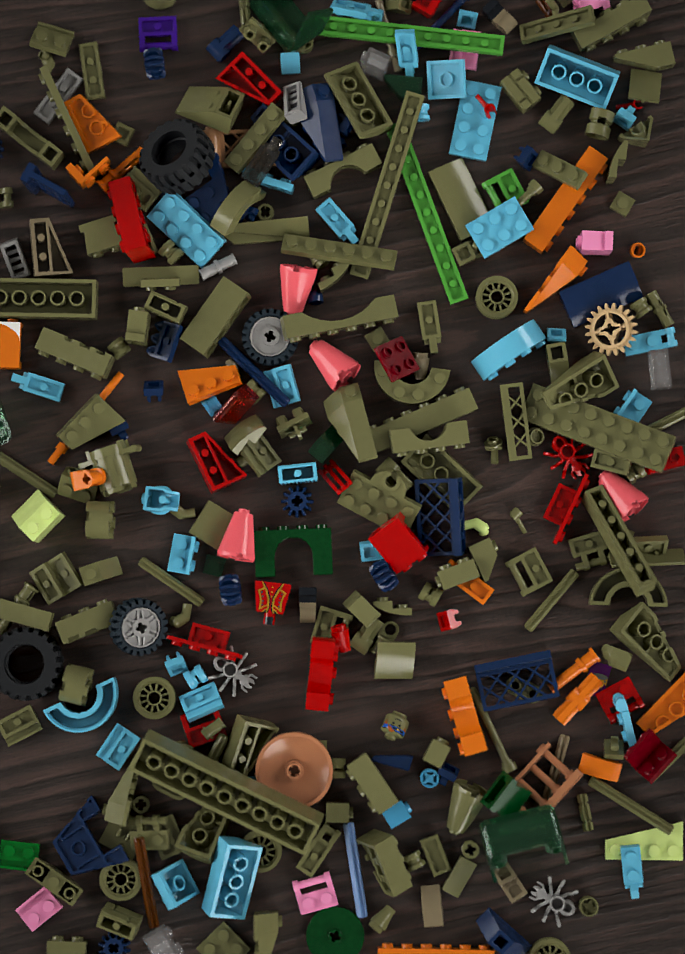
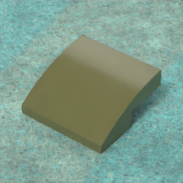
M624 140L615 153L607 172L605 184L614 183L617 177L618 166H623L625 163L628 140Z
M255 414L237 424L225 436L224 440L231 451L238 455L249 440L256 443L267 428L259 416Z
M208 500L189 533L218 550L233 514Z
M65 552L60 553L29 572L48 605L84 585Z
M376 641L374 679H412L416 642Z

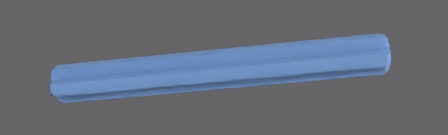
M349 822L343 824L356 916L358 918H365L368 916L358 845L355 840L356 832L354 823Z

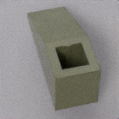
M665 40L656 41L652 46H646V44L635 47V50L628 51V49H622L617 51V54L613 57L615 63L648 69L654 72L673 68L676 64L671 42H665Z

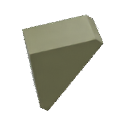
M356 590L342 603L367 628L381 615Z

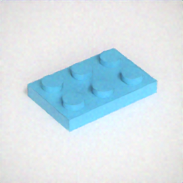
M515 196L465 225L484 259L534 230Z

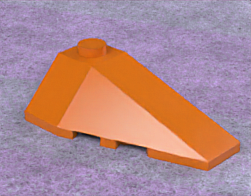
M570 245L552 273H550L541 288H539L523 311L525 314L571 283L578 275L582 277L588 269L585 266L588 261L573 246Z

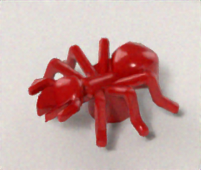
M559 435L551 443L552 449L558 454L543 452V455L561 458L560 461L550 467L551 470L566 461L562 471V479H565L567 468L571 464V476L576 480L577 478L573 473L581 477V471L585 474V468L587 470L590 469L586 463L577 462L576 459L593 457V453L575 455L585 444L582 443L575 448L572 445V439L568 443L564 436Z

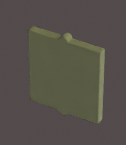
M631 68L628 99L638 100L642 103L659 104L662 73L651 72L648 69L639 70Z

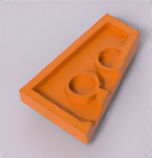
M78 94L64 102L88 154L123 137L82 94Z
M235 365L178 371L187 403L190 406L242 385L238 369Z

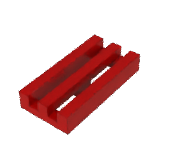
M331 459L328 466L325 464L323 466L324 469H319L317 472L337 495H340L353 482ZM333 468L346 480L345 484L332 471ZM327 473L341 486L339 489L326 476Z

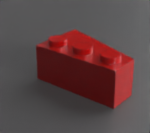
M243 51L215 78L268 106L271 103L276 104L283 97V91Z
M206 431L187 440V446L211 494L247 477V474L238 467L235 461L222 450Z

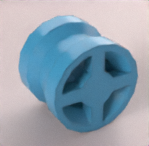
M215 396L201 401L211 417L215 415L217 410L223 409V406Z
M426 768L420 774V782L424 787L433 788L439 782V775L436 770Z

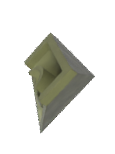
M652 115L646 121H641L634 127L629 128V131L625 134L621 133L617 138L618 141L623 143L624 140H628V144L645 148L650 140L653 123Z

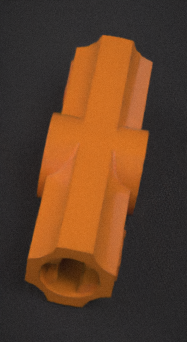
M590 672L580 685L576 686L566 696V700L552 715L565 726L578 711L580 712L589 703L590 698L603 685V682Z

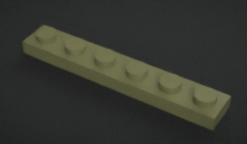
M45 65L39 68L41 73L38 74L42 85L46 84L49 89L46 94L50 102L54 101L57 106L54 109L58 119H63L65 123L63 130L66 136H71L74 142L71 146L75 155L79 153L82 159L79 161L82 170L89 172L94 168V165Z
M285 233L281 247L282 254L392 271L395 270L398 253L396 250Z

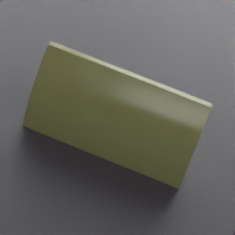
M357 61L324 74V78L359 139L374 137L391 130L393 122Z
M460 158L429 171L428 176L460 242L472 238L465 225L484 215L488 210L463 158Z
M427 433L421 440L430 441L434 438ZM434 448L427 449V453L422 454L410 451L401 460V463L418 479L462 477L464 506L483 487L446 450L435 452ZM448 482L441 483L437 487L443 495L448 492ZM423 483L427 488L432 489L429 485ZM435 491L433 492L440 500L442 499ZM444 500L443 503L449 508V504Z

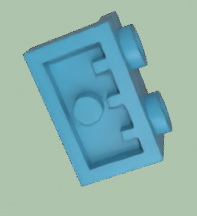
M634 388L632 392L630 390L627 391L622 398L625 402L621 407L617 406L613 413L639 423L652 404V401Z
M174 533L167 571L190 575L191 571L194 572L196 560H193L194 552L198 553L200 544L197 541V537Z

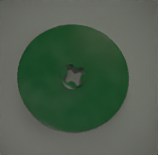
M333 906L320 910L312 917L307 927L306 941L312 954H358L364 942V929L361 921L352 911L343 907ZM335 931H338V935L341 938L335 939V941L331 940L332 936L330 935V933H335Z

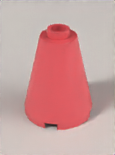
M280 264L283 311L287 312V315L303 312L318 269L295 264Z
M315 340L309 346L310 356L329 387L334 391L339 387L348 385L349 382L347 380L351 376L355 378L360 371L361 365L358 361L324 340Z
M603 471L598 476V484L603 485L623 522L630 519L628 516L636 515L648 503L649 498L647 495L617 473Z
M239 508V511L234 512L218 548L217 556L241 562H254L253 515L250 514V510Z

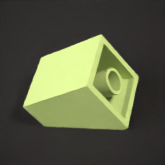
M37 489L11 517L33 542L39 543L65 515Z

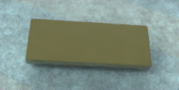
M223 276L180 339L208 359L217 347L219 340L224 337L251 299V295Z

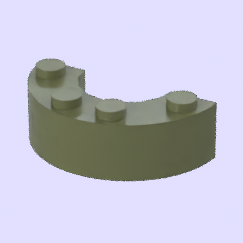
M374 360V374L380 389L390 399L404 405H420L437 397L446 386L451 371L431 368L427 378L418 384H408L400 379L391 382L381 362Z
M620 568L604 574L595 583L589 596L588 605H610L611 597L617 590L623 587H630ZM657 580L654 590L642 595L645 599V604L648 607H668L666 593Z

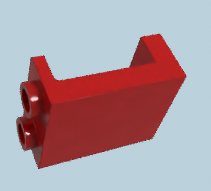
M401 511L374 530L368 538L396 574L401 571H408L416 560L418 562L422 561L427 556L429 549L427 544L423 546L404 522L405 516Z

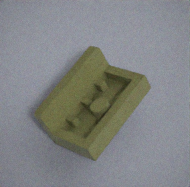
M67 466L61 474L57 494L83 503L95 501L99 485L73 491L70 472L78 471L79 469Z

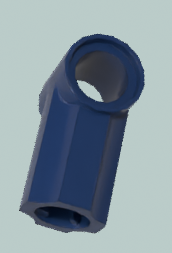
M233 25L220 38L217 37L209 43L206 50L218 63H221L245 37Z

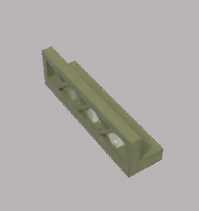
M523 382L500 385L509 462L532 459ZM519 387L520 396L516 401L509 396L508 388ZM515 404L523 412L518 420L511 415V410ZM518 423L525 428V434L521 439L513 431ZM520 442L527 447L528 455H516V447Z

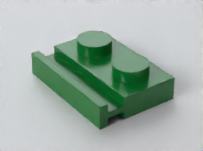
M1 839L0 868L26 871L35 857L39 858L40 844Z

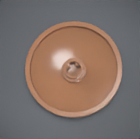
M297 731L285 732L273 737L261 749L255 768L256 781L310 807L323 798L331 785L333 777L332 759L326 747L312 735Z

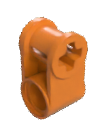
M102 468L70 472L73 491L102 485L106 481V473Z

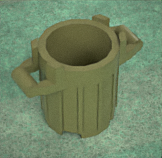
M128 439L118 440L116 444L92 452L86 451L87 461L79 463L78 468L79 470H88L90 467L102 468L105 471L106 481L104 484L99 485L103 497H110V494L127 492L132 490L133 487H138L129 454L140 452L142 447L139 444L129 446Z

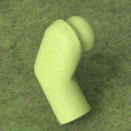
M479 518L465 521V530L474 528L479 532L480 536H487L489 534L488 524Z

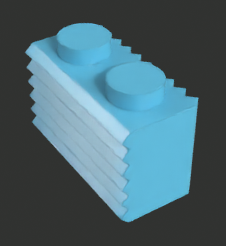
M316 462L278 466L279 484L282 486L283 484L290 485L291 483L294 485L295 483L301 484L302 482H317Z

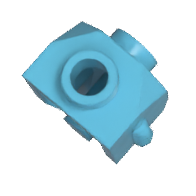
M146 486L145 493L141 497L143 510L157 515H164L169 511L178 512L180 493L172 491L166 486Z

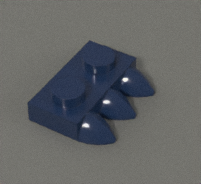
M159 321L155 323V327L161 333L150 336L151 340L157 345L149 346L146 348V351L156 359L172 363L184 327L167 321Z

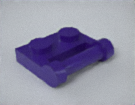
M176 16L138 18L140 53L152 47L178 51ZM171 37L172 42L146 43L145 38Z

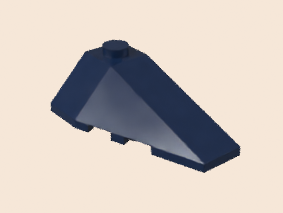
M328 83L311 84L303 88L307 119L300 121L303 125L302 129L305 133L309 134L313 140V146L324 162L342 161L343 153L333 92Z
M264 103L251 116L253 123L268 108ZM284 121L265 143L278 169L292 181L311 170L321 159L319 153Z

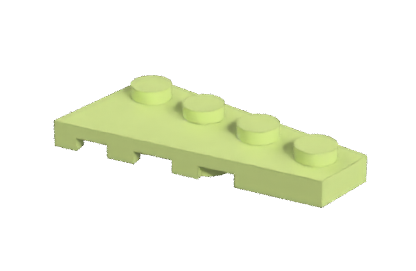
M683 821L672 824L674 829L669 835L658 828L605 839V860H621L620 846L640 844L641 860L683 861Z

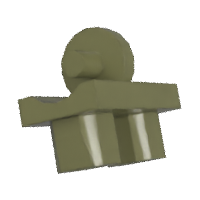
M253 16L239 28L244 37L256 45L257 49L262 53L277 41V38L266 29V25L259 23Z
M301 407L293 409L292 413L295 418L289 421L285 415L276 418V428L282 439L287 436L290 439L298 436L299 440H302L301 434L308 431L306 427L312 424L308 413L304 412Z

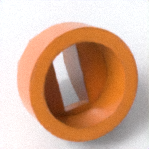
M639 242L633 243L629 248V253L634 258L644 256L646 251L645 246Z

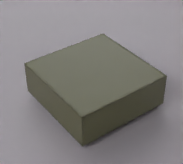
M118 121L115 129L123 137L115 140V142L128 147L135 129Z

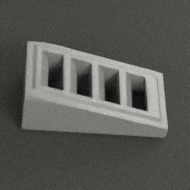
M298 81L284 86V117L290 124L307 119L302 83Z
M18 237L1 243L0 249L11 278H23L31 275ZM14 245L16 246V249L10 251L6 250V248ZM15 253L19 254V256L11 259L9 258V255ZM21 260L22 263L12 266L11 263ZM24 267V271L14 273V270Z

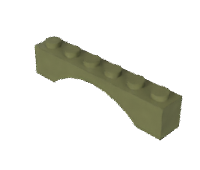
M393 294L375 298L362 312L343 320H319L299 312L282 316L280 322L284 340L296 343L302 341L301 338L309 337V339H316L320 337V334L324 333L331 336L339 334L340 330L346 329V332L356 331L357 327L364 326L367 329L375 327L376 323L383 322V325L392 324L399 315Z

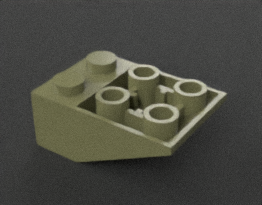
M189 87L175 113L229 134L242 109L245 94L229 87Z

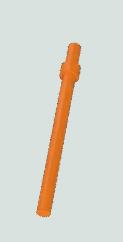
M118 371L99 396L104 401L124 375ZM63 442L57 444L56 450L47 460L52 465L69 449Z

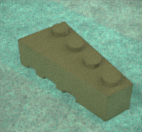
M622 0L616 5L615 9L609 7L599 14V18L594 16L595 25L572 31L570 34L580 53L583 51L588 53L594 50L597 44L601 42L606 44L613 40V36L620 34V36L630 31L631 27L635 25L640 27L647 23L652 9L647 0Z
M43 327L34 347L39 350V355L46 358L49 355L55 357V362L64 366L69 363L73 365L74 370L83 373L85 370L91 373L90 377L99 381L102 378L107 380L115 362V358L111 354H103L102 351L94 347H87L75 339H69L67 336Z

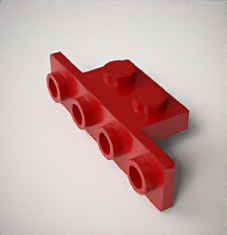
M584 474L577 490H573L561 483L558 484L543 515L544 519L560 526L552 544L556 545L557 542H562L566 534L563 529L566 524L570 525L574 517L571 512L574 507L578 508L582 500L580 493L582 489L586 491L590 483L588 479L589 474Z
M193 622L188 640L170 635L166 637V639L171 641L172 645L182 647V644L189 645L190 650L200 652V649L207 650L206 654L218 657V654H223L225 659L235 662L237 658H243L241 654L226 650L230 632Z

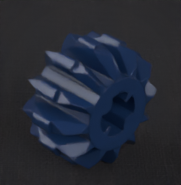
M160 47L145 49L143 56L147 78L149 80L165 78L166 69L162 49Z
M296 485V492H293V489L289 487L288 489L291 494L283 493L288 500H281V503H288V505L283 507V510L291 508L288 512L289 516L292 515L293 511H296V518H299V511L302 512L303 516H306L304 509L312 510L307 504L314 503L313 500H307V498L312 496V493L304 495L307 490L306 487L299 492V485ZM297 496L300 497V500L303 499V503H300L299 507H295V503L292 504V500H295Z
M385 559L376 561L369 567L370 574L383 592L390 591L399 584L395 572Z
M237 574L220 576L219 589L223 604L225 606L240 604L242 602V589L239 576Z
M108 932L109 938L103 935L101 938L104 942L98 943V946L104 947L98 951L99 954H125L124 952H131L130 948L125 947L130 945L131 942H124L125 938H120L116 934L114 936L111 932ZM115 943H117L119 945L117 947L119 951H112L110 949L112 947L110 946V944L114 945Z

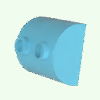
M183 858L151 875L153 883L157 887L162 901L168 910L178 907L200 893Z

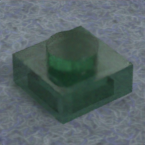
M208 554L203 573L217 577L222 576L226 559Z

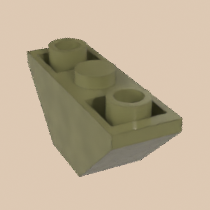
M35 857L25 872L26 875L72 907L84 891L71 877L38 857Z

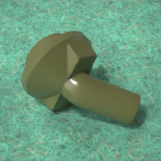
M491 436L484 442L486 451H491V464H498V450H502L503 441L497 436Z

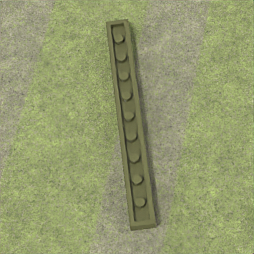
M406 90L359 245L379 247L425 99L424 95ZM352 264L350 274L368 280L372 267Z

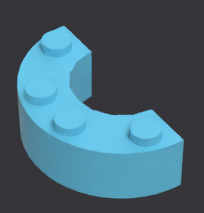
M533 319L494 343L473 359L471 363L483 381L486 379L491 381L499 375L498 371L504 366L508 368L516 363L515 358L520 355L523 358L532 352V348L536 347L539 349L545 345L547 338Z
M116 677L96 685V701L85 712L72 711L64 702L55 704L43 710V712L55 726L68 732L81 733L96 729L112 716L117 707L119 688Z

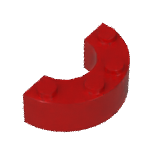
M312 637L305 705L307 710L328 712L329 705H333L334 693H331L332 679H336L337 667H333L334 662H338L340 643L335 638Z

